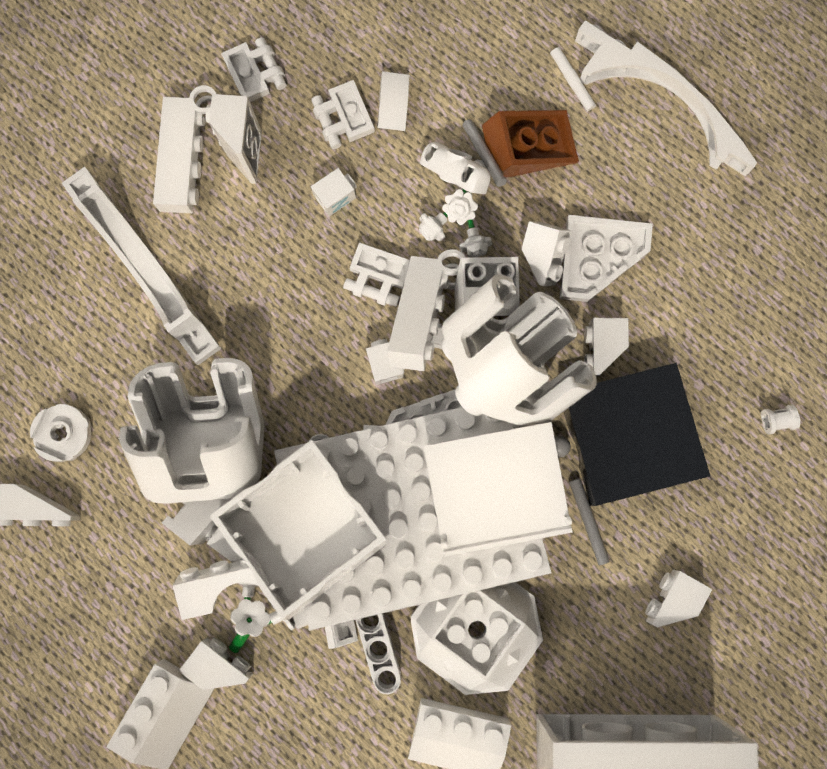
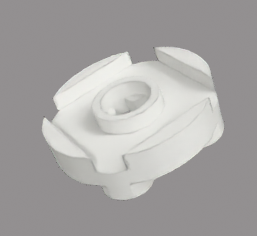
M57 404L49 409L45 408L37 414L31 424L30 437L33 439L34 449L41 457L55 462L72 461L87 449L91 440L92 426L86 415L78 408L66 404ZM65 426L67 436L58 441V435L55 433V430L57 428L62 429Z

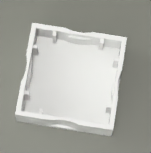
M312 440L278 464L262 481L246 488L210 515V518L234 552L247 563L256 583L282 620L292 618L389 543Z

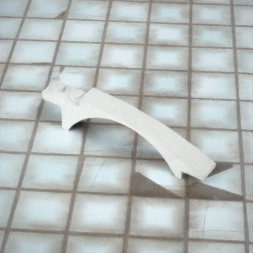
M586 20L578 30L575 42L594 53L580 77L585 85L615 77L638 78L661 85L681 98L699 120L708 143L709 166L717 170L719 165L724 162L744 176L755 167L757 162L740 137L713 104L677 70L639 42L631 50L621 40L614 39L604 33L599 26L590 24Z
M83 167L62 182V185L73 198L72 200L102 235L139 283L157 310L163 326L182 344L193 361L200 365L221 349L219 344L86 167Z

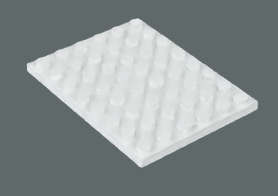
M461 407L313 441L389 543L305 607L309 631L551 574L542 538L445 557L441 546L424 445L513 429V426L506 421L489 417L483 413L479 416L472 415ZM307 443L274 450L277 465Z

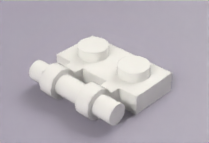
M263 37L255 41L257 49L250 51L245 42L221 53L240 95L248 96L250 102L270 94L266 85L270 82H274L277 90H282L287 86L284 80V71L281 66L277 65L274 59L275 53L271 45H268ZM264 62L267 70L260 72L256 63Z
M354 80L329 89L331 100L323 102L320 95L311 99L315 118L320 120L324 139L329 141L332 149L341 147L342 144L339 139L341 134L346 133L349 142L375 133L374 126ZM337 112L340 122L333 124L329 115Z
M359 243L350 266L351 272L359 274L358 279L354 281L346 278L343 288L352 291L355 296L362 297L364 295L377 300L378 304L385 306L387 303L397 307L400 296L394 295L390 291L392 286L403 289L410 260ZM368 278L383 282L381 290L366 285Z

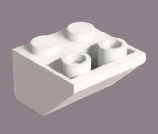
M518 257L460 258L454 289L455 311L493 276L501 274L513 280L517 292L495 316H509L520 306Z

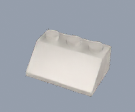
M212 94L211 105L206 107V121L210 123L213 134L217 136L219 145L223 147L229 159L250 183L257 184L262 131L248 96Z
M165 659L154 664L112 736L107 748L131 763L157 769H169L214 688L202 690L180 673L179 667Z
M421 698L408 759L447 769H501L506 755L511 723L505 717Z

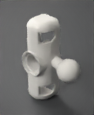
M431 142L424 148L420 159L421 165L440 175L439 177L442 180L455 184L468 192L486 194L491 177L482 160L472 161L471 155L459 150L450 149L439 142Z

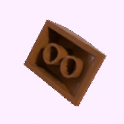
M567 110L498 111L482 125L486 145L505 177H514L579 163Z

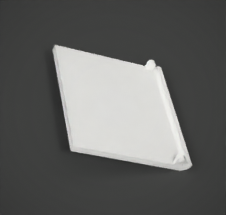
M552 422L424 445L444 557L573 532Z

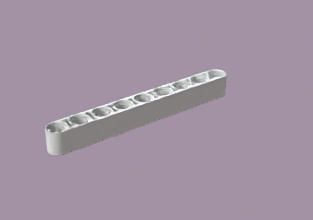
M317 434L313 436L309 441H317L329 437L323 434ZM384 613L378 614L379 622L375 626H367L363 618L357 619L356 624L373 684L380 693L392 694L399 688L401 671ZM375 641H382L387 646V652L383 655H376L371 650V644ZM388 670L394 673L396 677L394 683L389 685L383 684L379 678L381 672Z

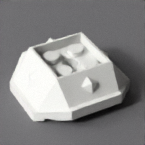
M516 582L420 604L411 615L417 659L465 695L508 691L543 641L535 597ZM474 621H481L485 625V630L480 636H472L468 632L469 625Z

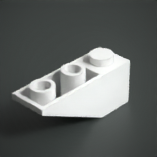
M0 484V526H12L13 520H23L22 526H41L42 520H52V526H71V521L80 520V515L26 485Z

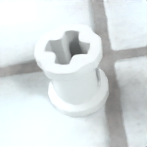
M793 404L786 406L785 409L774 411L763 409L761 411L763 428L768 435L774 434L776 430L787 428L796 430L800 428V416Z

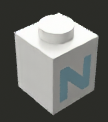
M339 168L311 186L314 197L328 216H331L356 199L354 189L357 186L348 173L343 175Z

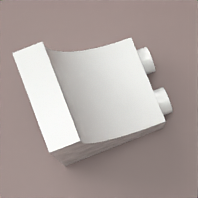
M536 714L537 769H758L757 743L716 715Z

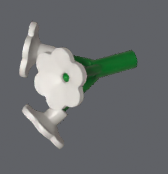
M245 582L239 583L243 585L242 596L244 600L239 602L238 609L233 610L230 616L231 621L236 624L235 630L237 632L229 645V649L232 652L238 653L250 635L253 637L259 636L263 631V627L271 623L275 625L284 621L290 630L295 629L296 625L293 617L289 620H282L276 611L270 614L266 613L265 605L261 601H254L253 603L250 601L251 597H254V589L257 585Z

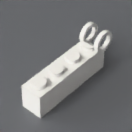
M202 85L196 87L191 92L189 98L163 97L153 204L160 212L193 213L194 205L199 203V191L195 188L196 179L201 177V163L197 161L198 152H203L204 147L203 136L200 135V127L205 126L207 122L206 117L202 115L206 114V107L201 108L200 105L205 101H211L212 96H203L196 104L195 98L201 92H208L211 95L216 94L214 89L209 86Z
M453 249L446 250L439 255L438 259L411 256L387 349L390 367L425 371L427 360H432L434 343H431L432 336H437L439 331L437 313L443 312L445 295H442L443 289H455L456 282H448V275H457L459 268L458 264H447L444 266L442 262L445 258L451 256L459 259L466 258L462 252Z

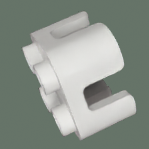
M497 274L443 323L444 338L441 341V347L444 354L452 362L459 385L455 390L456 397L461 406L470 414L479 416L483 413L489 417L506 421L515 428L548 423L596 387L597 379L591 364L578 360L552 381L548 382L549 376L544 365L546 361L576 338L577 328L574 321L557 300L543 292L533 294L507 318L503 320L492 318L517 292L514 282L510 277Z
M219 358L212 361L211 376L217 393L215 396H190L180 368L173 362L151 365L141 370L132 379L128 390V400L139 428L137 425L122 426L119 433V442L138 486L148 500L155 503H178L233 499L246 488L257 484L262 468L264 419L253 375L246 363L233 358Z

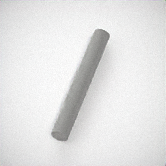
M466 120L463 123V128L497 187L505 185L507 180L472 120Z
M579 478L570 481L569 484L598 565L609 563V558L581 480Z

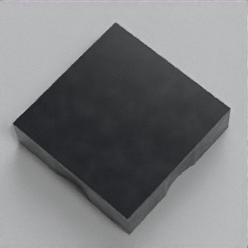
M677 362L598 382L592 391L564 411L569 433L577 448L579 469L590 506H598L710 477Z

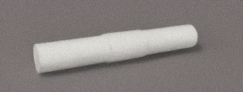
M560 47L553 49L550 53L585 110L588 112L595 108V102Z

